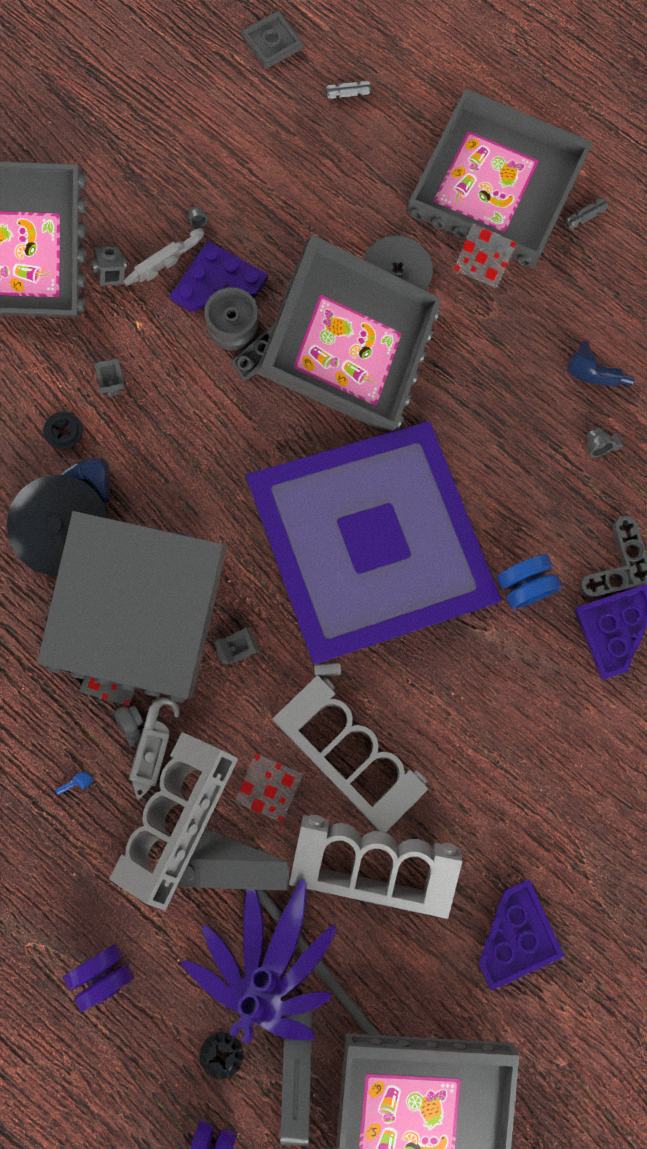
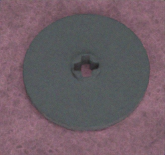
M404 236L382 238L376 241L364 256L365 261L425 291L429 287L433 273L432 262L427 251L413 239ZM401 267V273L397 272L395 274L393 272L394 268Z

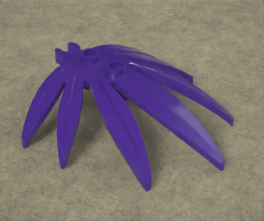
M303 879L298 883L278 922L261 968L264 942L262 908L257 890L247 889L243 927L245 979L242 978L239 966L229 947L207 925L202 926L207 945L215 963L230 987L209 969L186 960L181 962L187 972L206 992L226 1007L242 1015L239 1022L232 1025L230 1035L237 1036L239 1030L243 1028L245 1035L242 1038V1042L249 1043L252 1040V1027L254 1023L283 1038L299 1041L313 1040L316 1035L308 1026L299 1021L283 1017L312 1011L326 1003L332 996L328 992H315L282 1001L284 996L298 987L315 969L326 953L336 931V926L333 924L325 930L301 955L282 980L297 947L304 921L307 883Z

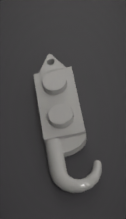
M202 228L190 232V238L183 242L170 243L135 266L134 271L123 280L125 285L128 286L138 281L141 283L144 280L150 281L158 275V271L162 268L172 267L177 263L181 254L194 247L203 238L204 230Z
M159 697L152 702L141 732L129 776L137 800L152 786H156L169 738L168 728L163 723L156 721L160 707L170 705L174 710V717H179V706L176 701L169 700V697ZM138 790H141V791H142V793H141L140 795H138V793H137Z

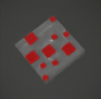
M473 224L453 270L497 288L517 242Z
M255 753L234 802L283 823L303 774Z

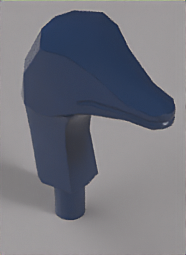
M586 340L581 342L579 349L571 356L566 369L573 378L587 383L616 387L619 383L632 386L634 383V377L623 374L622 369L608 368L597 363L595 355L590 350L589 341Z
M90 458L80 461L61 474L92 483L104 502L110 500L109 481L111 471L108 462L104 458Z

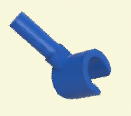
M87 772L78 773L70 782L56 788L55 792L59 795L76 785L81 790H84L94 780Z

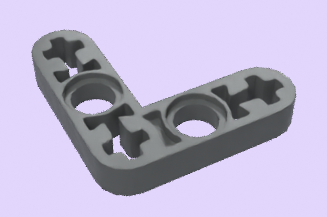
M620 517L612 527L623 567L584 577L579 584V591L584 597L597 598L647 584V554L638 525L632 517ZM623 523L625 526L630 527V530L627 532V534L625 530H620V527L623 525ZM627 536H628V539H630V538H632V537L634 538L633 540H629V541H627V542H625V543L623 542V540H625V539L627 538ZM632 545L637 548L638 556L636 558H631L627 555V546ZM639 560L641 561V563H640L639 565H637V567H636V564L633 565L632 567L630 566V564H634V563L638 562ZM637 569L639 573H644L645 575L641 581L640 578L634 577ZM615 574L621 578L622 584L620 587H613L610 584V575ZM601 577H603V585L594 589V592L586 588L589 580L592 584H597L602 581Z

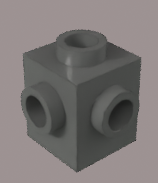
M119 246L95 247L94 258L90 259L92 273H96L99 285L124 284V271L127 270L126 257L121 256Z

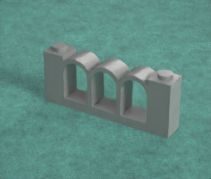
M317 675L273 718V722L378 831L386 833L428 790L424 785L427 780L417 770L414 773L411 770L404 772L402 762L392 753H377L379 747L378 740L373 731L365 726H352V713L348 706L340 700L333 699L336 694L333 691L335 686L326 677L321 679ZM325 707H337L346 717V727L319 753L299 731ZM350 733H362L371 742V754L346 780L324 757ZM388 759L396 767L397 779L393 786L371 806L350 783L374 760Z
M181 732L170 755L173 759L167 763L160 777L161 791L155 793L145 806L143 811L144 826L139 827L133 832L128 840L125 855L121 854L109 878L110 881L145 904L162 910H166L238 758ZM191 771H202L189 799L186 800L182 795L184 779ZM181 804L185 808L170 835L165 828L166 816L173 806ZM158 839H162L167 842V845L153 870L149 866L148 854L152 845Z
M303 815L289 885L297 887L300 880L303 879L307 883V889L448 919L462 865L461 848L451 843H435L434 848H432L427 842L420 839H409L398 845L390 834L382 831H373L361 838L359 832L348 824L336 823L329 826L330 820H326L319 815ZM345 841L354 848L355 856L351 874L320 868L323 852L329 843ZM382 849L391 855L392 862L387 882L358 876L361 859L368 850ZM420 857L429 864L423 890L395 884L398 868L406 858Z

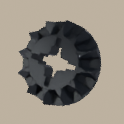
M58 412L50 416L45 422L43 435L46 442L54 449L57 448L65 451L71 447L75 448L78 441H81L84 430L77 416L69 412ZM65 427H67V430L69 431V433H71V435L64 434L62 437H60V433L57 431V429H64Z
M218 1032L212 1034L201 1046L199 1053L200 1066L208 1076L216 1080L229 1079L239 1071L243 1062L244 1054L240 1041L235 1036L230 1035V1033ZM217 1045L223 1053L232 1051L225 1059L226 1067L221 1064L220 1060L211 1061L217 1055Z

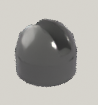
M194 206L189 210L188 219L192 227L200 228L207 224L208 217L202 207Z

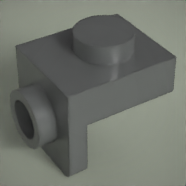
M119 358L94 363L100 386V394L106 393L107 397L121 394L120 389H124L126 386Z
M251 627L244 628L226 638H219L214 641L216 654L223 664L236 663L260 651Z

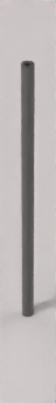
M257 890L260 902L278 923L283 912L265 890ZM300 935L297 948L303 954L310 946ZM320 961L314 970L362 1030L368 1035H381L325 964Z

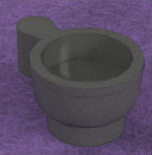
M603 428L594 429L586 435L587 450L590 457L593 458L603 456L611 450H618L623 447L618 434L610 435Z
M135 706L130 708L122 707L113 711L115 719L129 746L132 747L138 744L141 735L137 727L142 725L143 721Z

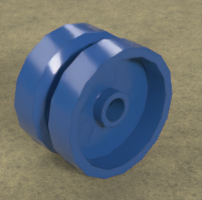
M548 554L522 561L496 577L501 589L509 590L516 588L506 597L511 610L534 603L563 588L558 575L550 574L543 576L553 568Z

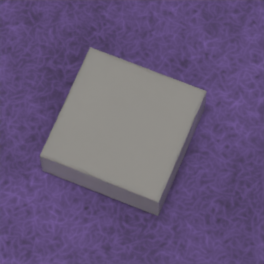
M340 663L315 665V677L317 675L320 678L340 676Z

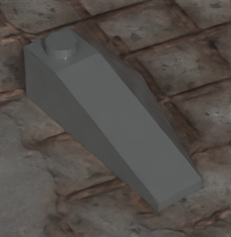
M203 831L177 887L288 890L289 862L262 850L247 846L238 840L223 836V834L216 831Z

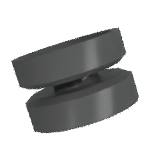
M227 287L216 291L205 304L204 316L210 339L216 346L224 350L238 351L247 348L254 342L259 332L258 308L255 299L248 292L240 288Z

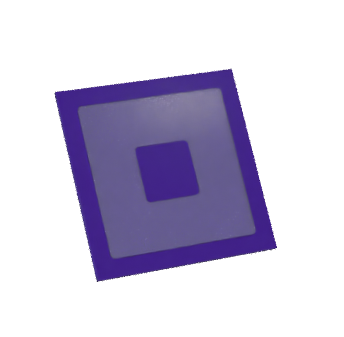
M430 421L256 471L245 476L313 665L502 601Z

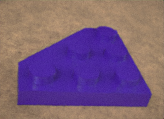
M207 241L171 293L170 300L192 312L200 310V307H205L211 295L227 287L240 288L248 292L253 298H256L267 282L268 274Z
M646 584L574 609L601 681L629 670L633 655L639 647L647 626Z
M529 879L503 890L478 964L491 991L564 957Z

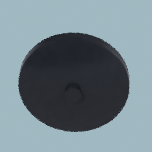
M67 475L44 476L27 484L14 498L7 517L8 538L19 559L37 572L58 576L72 511L109 519L108 510L100 495L87 483Z

